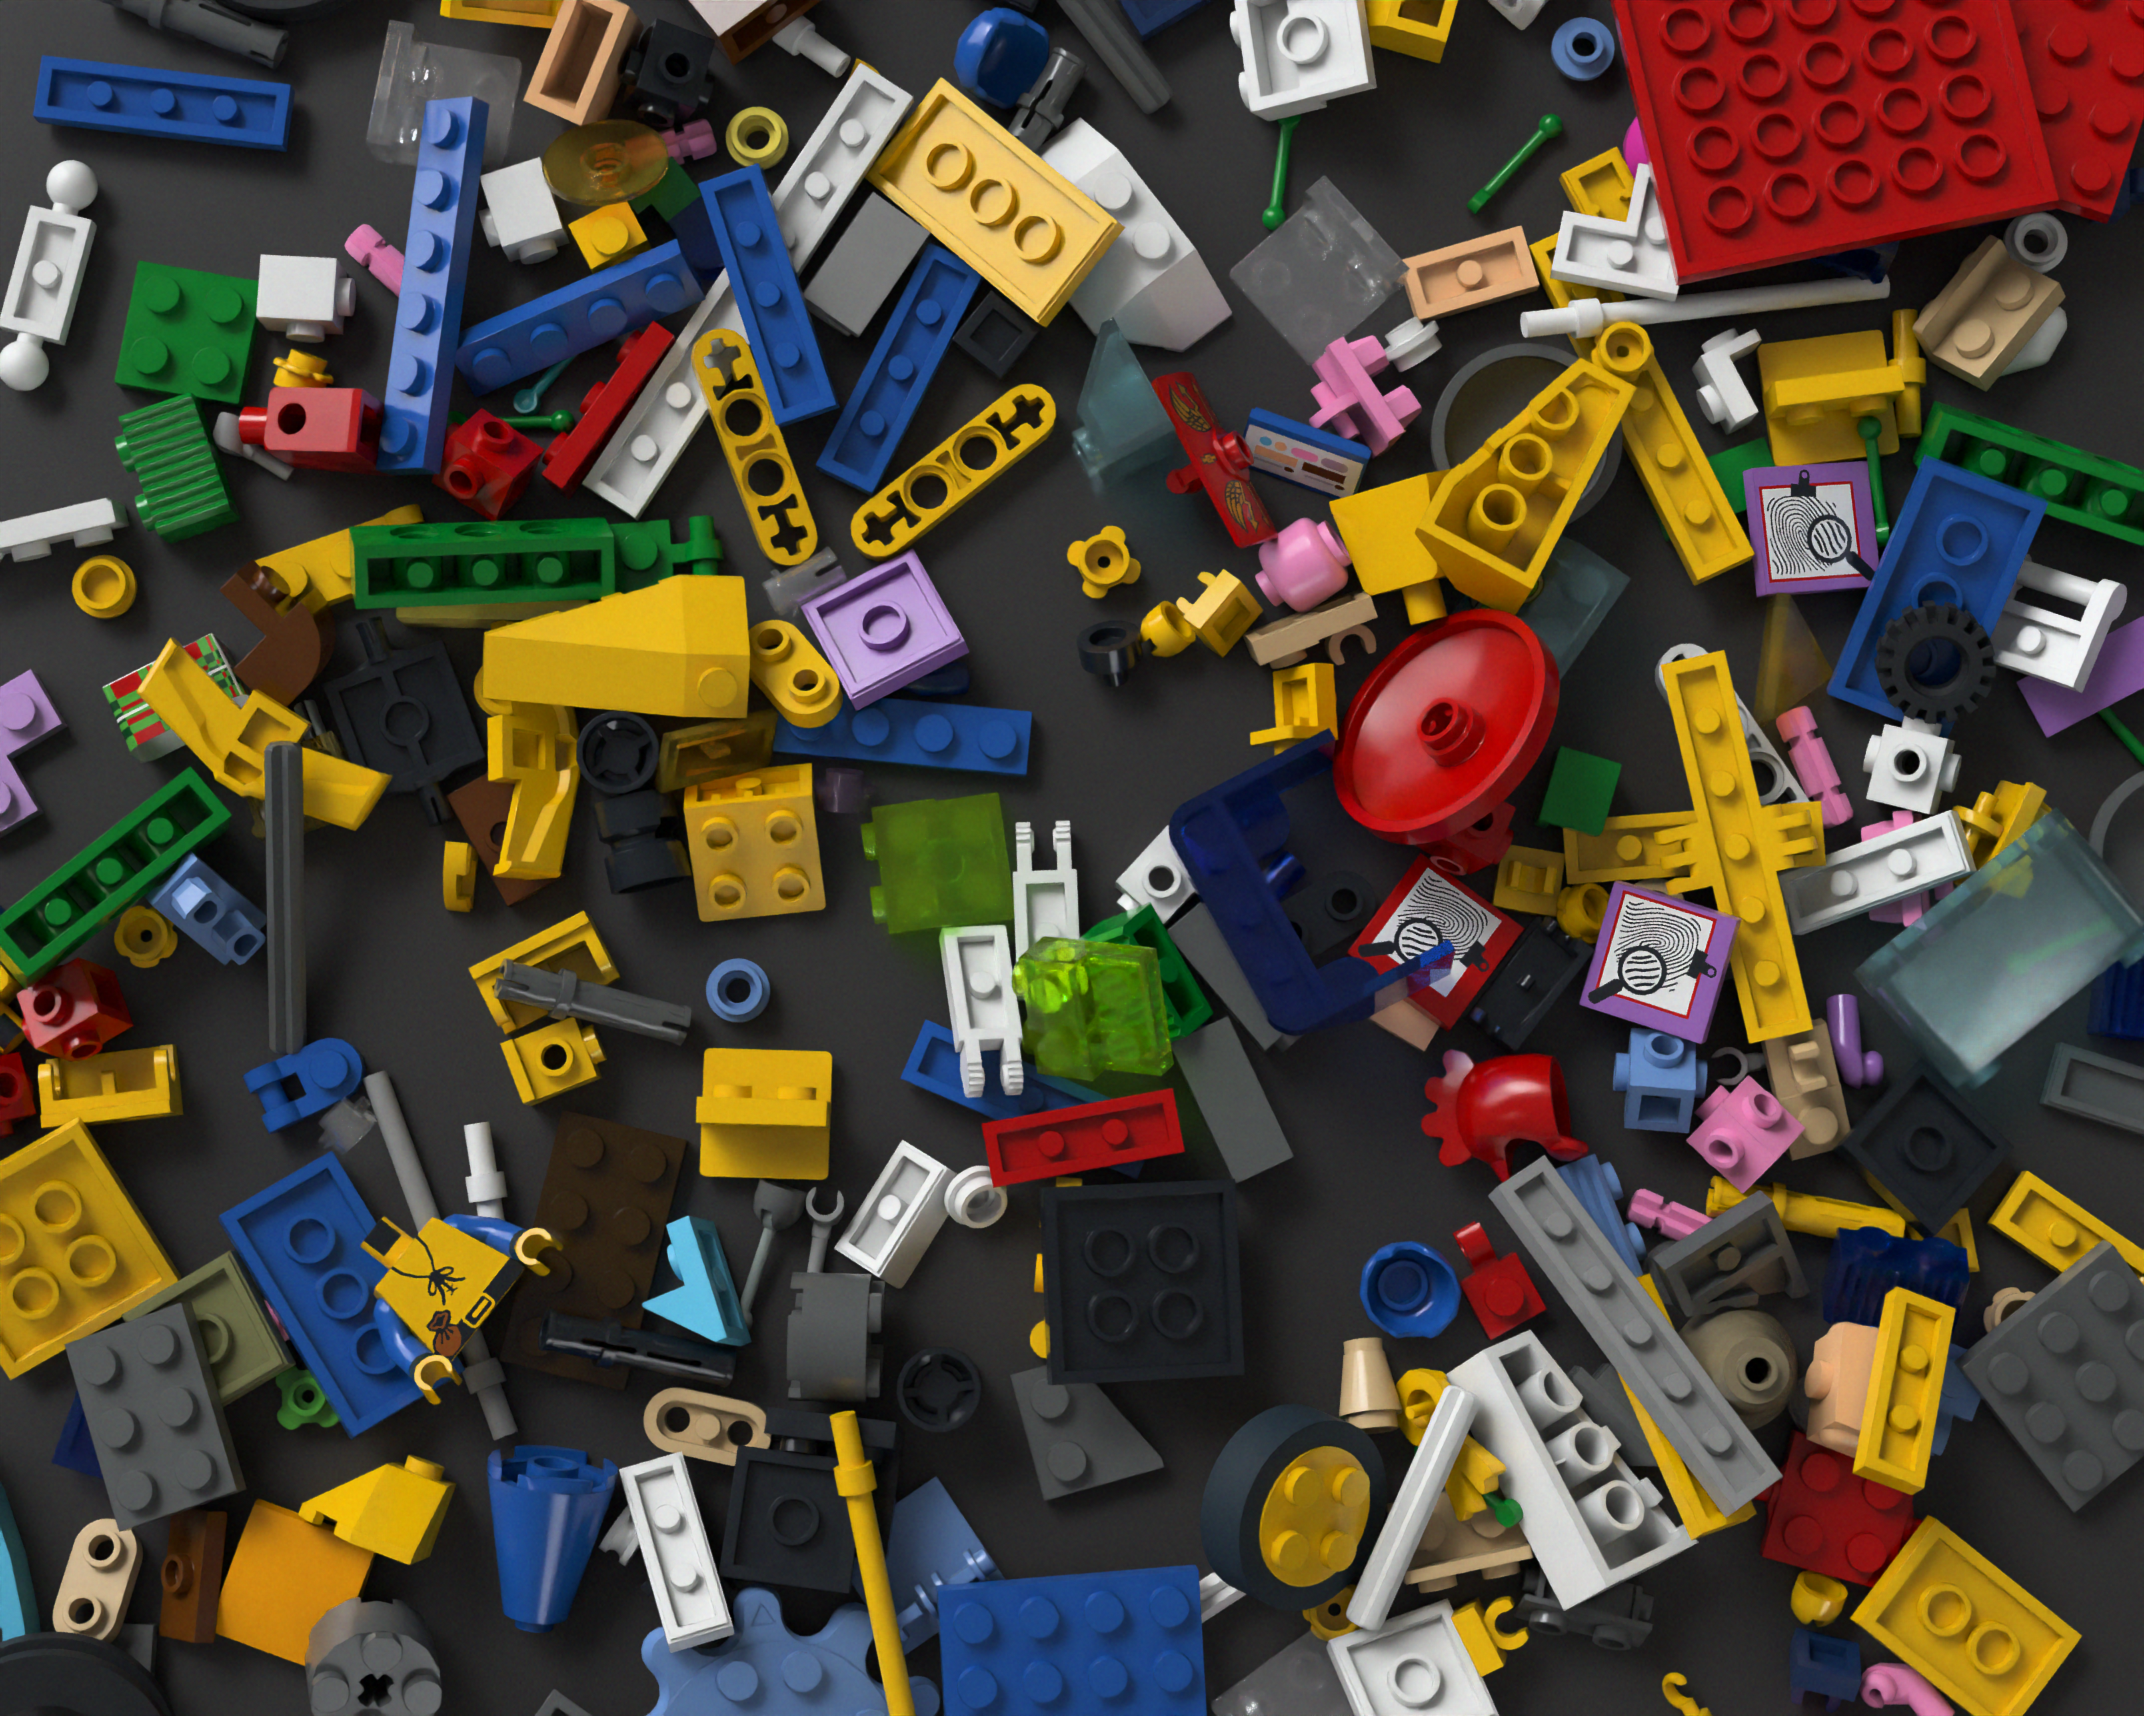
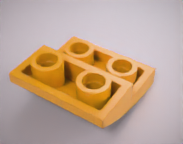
M258 1498L254 1503L219 1597L216 1634L305 1666V1655L309 1646L311 1629L328 1610L351 1598L361 1597L362 1599L376 1553L333 1535L335 1531V1526L325 1522H322L321 1525L313 1524L298 1516V1513Z

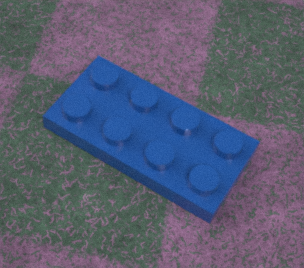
M1924 454L1826 688L1828 695L1903 722L1905 715L1902 709L1898 706L1894 708L1888 701L1875 669L1874 657H1877L1876 643L1879 636L1884 637L1886 633L1885 625L1891 618L1895 621L1903 616L1901 610L1910 605L1914 610L1923 607L1922 601L1934 600L1935 605L1944 606L1946 601L1956 604L1957 608L1963 612L1967 610L1973 614L1977 622L1983 626L1990 639L2047 508L2048 502L2046 499ZM1931 639L1921 643L1914 650L1910 658V671L1918 681L1928 685H1939L1949 681L1956 674L1960 665L1958 649L1952 643L1942 639ZM1946 717L1936 718V723L1942 724L1941 737L1948 739L1955 721L1948 723Z
M333 1151L328 1152L219 1215V1223L351 1440L425 1396L416 1382L396 1365L385 1352L373 1317L374 1307L378 1301L373 1293L374 1288L389 1269L360 1247L377 1223ZM456 1356L451 1364L458 1375H461L465 1368ZM440 1378L434 1383L432 1389H438L451 1381L452 1378Z

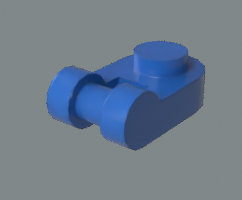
M325 1038L303 1047L297 1054H288L280 1059L261 1065L242 1077L250 1094H258L266 1111V1114L261 1116L269 1135L351 1098L363 1085L362 1079L366 1075V1065L363 1055L356 1046L342 1039ZM298 1075L306 1095L289 1102L281 1082Z

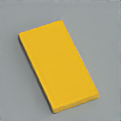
M940 77L865 176L869 182L1045 328L1125 229V226L942 77Z

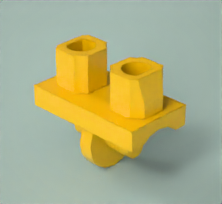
M2000 780L1993 795L1981 791L1972 810L1962 806H1953L1952 810L1958 811L1977 869V873L1957 879L1953 883L1966 891L1998 894L2016 899L2024 898L2035 877L2034 869L2015 857L2024 840L2033 845L2046 846L2053 839L2062 821L2061 816L2043 802L2047 791L2030 782H2026L2025 785H2018Z

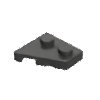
M1761 1190L1653 1257L1672 1304L1685 1317L1712 1313L1723 1306L1741 1308L1758 1305L1759 1295L1785 1291L1793 1299L1803 1297L1811 1292L1774 1202Z
M1047 1365L1010 1375L1044 1501L1164 1468L1162 1457L1095 1383L1048 1385Z

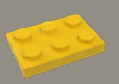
M1927 1515L1850 1617L1853 1622L1972 1716H2023L2082 1637L2081 1634L1979 1552L1930 1515Z

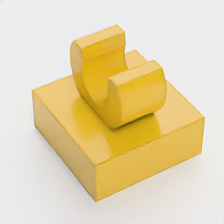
M1224 569L1217 577L1208 572H1201L1197 578L1206 590L1194 604L1189 603L1182 597L1176 601L1177 607L1184 615V620L1206 647L1222 658L1263 612L1261 606L1244 584Z
M1510 845L1504 857L1497 864L1491 904L1499 910L1555 918L1565 854Z
M1511 1596L1497 1598L1489 1605L1487 1611H1485L1477 1597L1455 1608L1451 1616V1620L1480 1677L1503 1667L1508 1656L1505 1650L1521 1647L1530 1636L1527 1627L1519 1629L1515 1633L1507 1634L1502 1632L1497 1626V1616L1514 1607L1515 1603Z

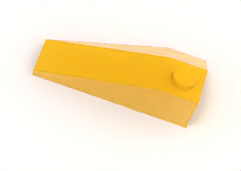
M1580 357L1532 399L1520 414L1504 428H1499L1484 442L1483 446L1464 463H1459L1444 476L1414 533L1456 590L1494 610H1501L1514 616L1517 614L1541 574L1637 387Z
M676 575L659 580V584L625 594L618 592L601 597V601L565 612L554 611L484 632L482 698L679 717L747 718L750 645L744 578L742 576Z

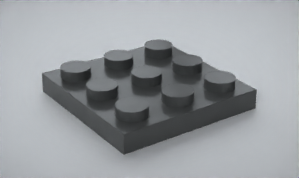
M2103 1239L1954 1361L1957 1368L2059 1500L2073 1513L2144 1456V1285L2116 1248Z

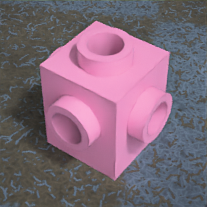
M1748 1075L1731 1093L1720 1085L1694 1112L1704 1122L1686 1141L1704 1157L1708 1164L1716 1168L1743 1194L1804 1131L1805 1127L1771 1093L1764 1090Z

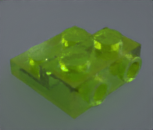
M998 792L935 801V798L871 807L873 822L861 824L866 862L879 861L882 885L870 887L875 925L887 923L891 938L941 931L942 928L968 927L1015 920L1014 897Z
M1043 936L1018 958L1012 972V989L1016 996L1025 998L1028 1019L1022 1029L1023 1039L1021 1043L1025 1053L1035 1056L1037 1074L1093 1081L1105 1069L1162 1076L1174 1065L1156 948Z

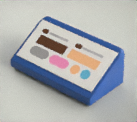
M1258 407L1251 409L1242 436L1254 458V463L1248 466L1249 469L1336 500L1357 494L1372 452L1369 450L1370 447Z

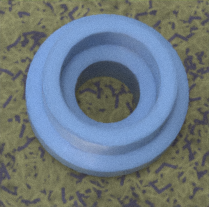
M1587 17L1574 18L1564 23L1555 33L1551 45L1552 60L1557 69L1566 77L1577 81L1592 80L1602 75L1610 66L1615 50L1614 40L1610 31L1599 21ZM1580 38L1587 39L1594 45L1595 52L1590 56H1580L1573 50L1572 43Z
M740 958L730 959L719 964L710 974L706 985V996L710 1007L719 1017L730 1022L743 1023L756 1018L764 1011L770 998V983L765 972L754 962ZM736 979L747 981L751 988L748 999L741 1003H734L727 996L729 984Z

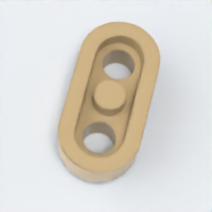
M672 1387L657 1393L649 1401L644 1412V1428L648 1438L658 1448L671 1453L682 1451V1454L685 1456L735 1466L738 1445L731 1440L729 1430L736 1421L747 1422L753 1430L751 1441L743 1446L769 1449L772 1440L764 1433L767 1413L760 1406L749 1401L685 1387ZM673 1407L684 1408L690 1416L689 1426L682 1432L672 1430L667 1424V1414Z
M115 1519L96 1520L81 1530L75 1539L53 1609V1624L56 1632L82 1634L107 1643H111L117 1637L122 1628L143 1559V1547L134 1531L119 1532ZM104 1541H113L114 1550L111 1556L105 1560H96L95 1551L98 1545ZM92 1603L94 1605L93 1617L86 1623L77 1624L75 1615L79 1607Z

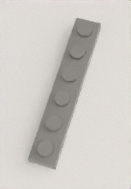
M1545 1155L1497 1186L1488 1195L1725 1518L1783 1477Z

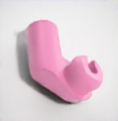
M1878 1663L1869 1667L1862 1674V1682L1859 1688L1860 1695L1863 1701L1871 1707L1883 1708L1884 1704L1909 1705L1917 1716H1953L1955 1714V1710L1940 1691L1907 1664Z

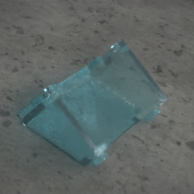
M2056 805L2032 824L2017 840H2013L2001 852L1922 916L1898 933L1891 942L1885 944L1882 948L1880 947L1852 971V975L1954 1089L1966 1082L1972 1090H1975L2003 1067L1996 1058L1998 1055L2117 960L2125 968H2128L2144 956V907Z

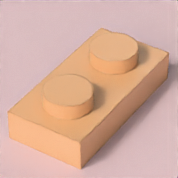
M1521 225L1400 260L1399 269L1414 317L1417 316L1422 324L1537 291L1540 285Z

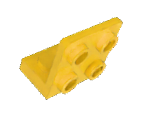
M812 763L685 776L684 815L698 914L701 921L711 922L818 911L825 908L826 897L815 818V783Z

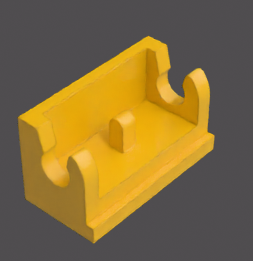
M585 911L468 968L498 1027H502L506 1035L547 1016L548 1010L506 999L494 998L497 977L504 979V974L500 973L499 969L505 958L511 959L516 963L558 973L561 968L572 970L577 974V979L604 986L622 978L591 915Z
M174 1044L101 1053L85 1060L73 1062L61 1058L46 1059V1064L38 1066L42 1113L40 1115L41 1128L56 1130L79 1116L86 1126L184 1115L177 1046Z

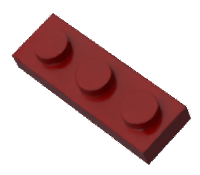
M652 321L644 334L636 330L630 335L617 355L616 361L621 365L607 385L599 381L592 387L580 406L579 412L584 415L570 435L565 432L560 433L543 456L542 463L547 467L541 475L551 488L568 500H570L589 474L676 342L674 335L655 321Z
M1173 1088L982 1123L993 1188L1185 1152Z

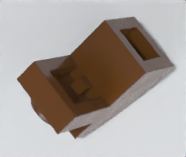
M252 559L237 571L219 591L266 636L232 671L251 690L258 689L287 707L328 664L335 647V621L328 602L316 587L297 603L289 595L291 589L279 573L268 566L260 567Z

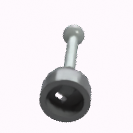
M760 1178L755 1192L753 1210L758 1221L762 1223L764 1230L740 1300L741 1310L748 1331L753 1325V1316L750 1311L776 1232L787 1229L798 1222L803 1214L808 1193L792 1186Z

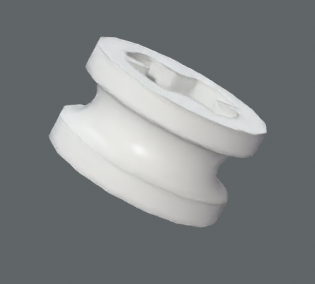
M628 1505L612 1525L599 1546V1549L604 1552L615 1550L619 1554L618 1562L624 1566L630 1562L640 1548Z

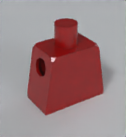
M274 387L269 393L268 408L245 406L241 412L239 435L242 443L264 445L266 452L290 466L304 469L395 477L376 470L384 403L363 389Z

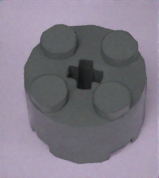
M793 1272L790 1289L791 1293H796L795 1310H792L791 1315H788L787 1380H792L788 1392V1401L867 1403L869 1397H880L881 1383H883L884 1344H872V1334L881 1333L882 1320L885 1318L886 1281H873L872 1274Z
M361 1597L351 1598L328 1610L311 1629L309 1646L305 1655L306 1678L313 1715L433 1716L441 1705L440 1669L432 1633L421 1614L403 1601L393 1598V1604L381 1601L362 1603Z

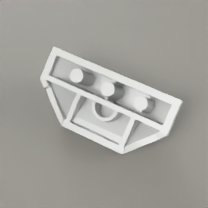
M1081 117L1041 146L1037 153L1040 158L1125 226V229L1068 300L1069 304L1094 336L1100 337L1101 335L1104 338L1163 347L1165 350L1182 353L1232 316L1231 309L1196 248L1119 149Z

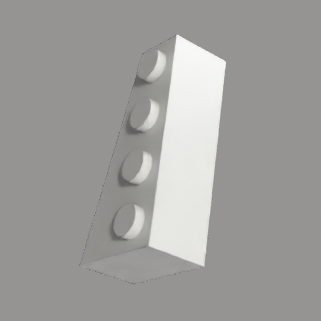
M1531 1330L1482 1350L1446 1374L1448 1382L1452 1386L1464 1388L1480 1399V1406L1470 1426V1430L1475 1440L1499 1459L1507 1468L1504 1473L1498 1475L1499 1486L1506 1499H1514L1520 1504L1523 1510V1519L1519 1522V1525L1564 1611L1661 1564L1699 1543L1697 1539L1691 1541L1684 1524L1676 1528L1658 1505L1663 1499L1659 1491L1647 1477L1639 1481L1619 1456L1616 1450L1621 1446V1443L1606 1425L1601 1428L1593 1423L1581 1408L1582 1394Z

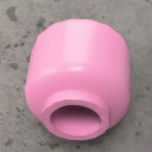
M1300 518L1280 531L1277 539L1272 542H1264L1261 545L1258 555L1263 570L1256 574L1255 578L1266 597L1274 606L1277 607L1285 601L1294 610L1305 613L1345 587L1349 578L1347 566L1352 561L1344 542L1326 520L1318 525L1309 518Z

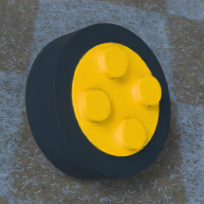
M1302 1404L1275 1406L1256 1415L1244 1424L1229 1440L1217 1458L1209 1475L1202 1499L1200 1516L1202 1545L1206 1558L1216 1575L1229 1586L1284 1611L1311 1609L1325 1603L1340 1593L1355 1578L1366 1563L1378 1539L1385 1515L1387 1480L1383 1460L1376 1445L1360 1428Z

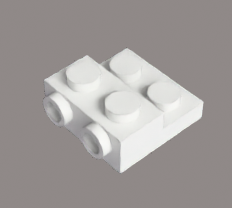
M1234 0L1236 11L1230 14V27L1236 45L1242 49L1245 70L1239 75V89L1242 100L1251 113L1269 122L1326 108V100L1377 88L1364 0Z

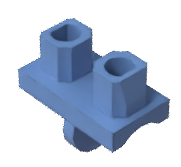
M189 851L182 858L178 869L163 885L153 888L145 896L154 908L224 965L231 959L238 965L244 964L265 943L266 936L260 929L267 923V916L192 851Z

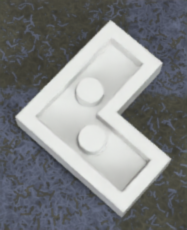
M1638 164L1626 222L1563 211L1550 278L1675 302L1679 285L1676 286L1651 174L1647 164Z

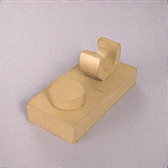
M1358 589L1321 603L1308 612H1298L1245 632L1243 637L1251 658L1260 666L1269 662L1271 669H1278L1297 663L1307 657L1305 648L1320 643L1319 640L1325 638V651L1328 657L1339 666L1345 663L1340 650V644L1347 635H1358L1364 651L1368 654L1376 651L1375 636L1362 623L1375 619L1378 615L1371 596Z
M1822 1018L1812 1020L1814 1030L1761 1041L1773 1096L1805 1127L1804 1131L1785 1151L1792 1161L1833 1150L1850 1131L1827 1023Z

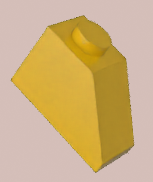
M408 1455L405 1464L398 1461L388 1463L302 1503L298 1516L317 1525H321L323 1519L336 1523L333 1535L351 1544L412 1565L430 1556L457 1483L442 1478L445 1467L417 1456Z

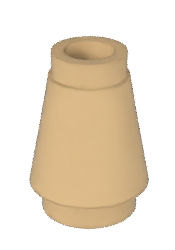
M1372 1337L1345 1341L1343 1343L1345 1355H1343L1339 1419L1346 1420V1422L1360 1428L1367 1435L1397 1430L1399 1428L1397 1414L1402 1413L1403 1409L1385 1351H1383L1382 1339Z

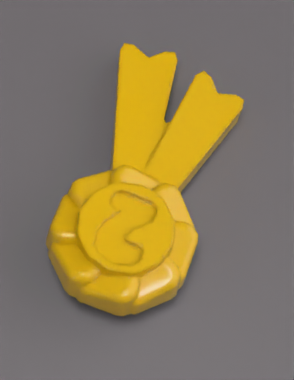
M1423 1368L1409 1370L1396 1383L1395 1387L1403 1409L1402 1413L1397 1414L1398 1425L1413 1445H1420L1444 1389L1448 1385L1452 1386L1442 1371ZM1468 1434L1444 1485L1459 1522L1472 1518L1473 1513L1487 1509L1486 1502L1481 1494L1497 1490L1499 1486L1498 1475L1504 1473L1507 1469L1499 1459Z

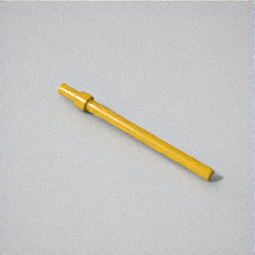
M852 1410L838 1412L830 1416L839 1465L834 1467L833 1471L838 1495L846 1497L889 1716H916L871 1492L877 1488L872 1460H867L864 1457L856 1412Z

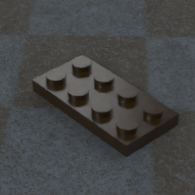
M562 1110L533 1228L546 1230L562 1244L563 1249L560 1251L553 1246H548L538 1253L536 1260L551 1270L546 1276L537 1275L528 1266L523 1264L525 1269L519 1279L499 1361L627 1391L632 1367L613 1364L609 1369L594 1367L592 1359L549 1350L548 1352L538 1349L539 1329L547 1309L555 1310L557 1313L601 1321L604 1316L619 1318L621 1326L642 1330L647 1311L642 1306V1303L650 1299L667 1231L666 1225L669 1223L689 1143L688 1140Z

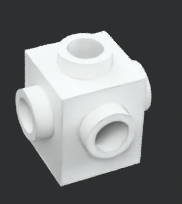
M1904 716L1901 728L1885 724L1882 737L1872 735L1863 765V771L1872 774L1866 799L1937 815L1942 791L1952 793L1955 788L1962 759L1961 755L1952 753L1955 741L1939 737L1942 724H1927L1922 719L1915 718L1912 720ZM1916 753L1919 756L1920 765L1915 773L1909 775L1905 769V761L1910 754Z

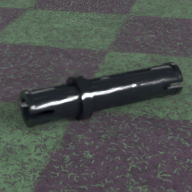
M547 1309L542 1318L538 1334V1349L548 1352L549 1350L592 1359L594 1367L609 1369L613 1364L662 1375L716 1384L723 1388L729 1386L736 1365V1350L733 1347H721L673 1335L621 1326L619 1318L604 1316L601 1321L561 1314L555 1310ZM648 1351H654V1352H659V1353H663V1354H668V1355H673V1356L688 1358V1359H691V1360H686V1359L671 1357V1356L662 1355V1354H657V1353H652V1352H648Z

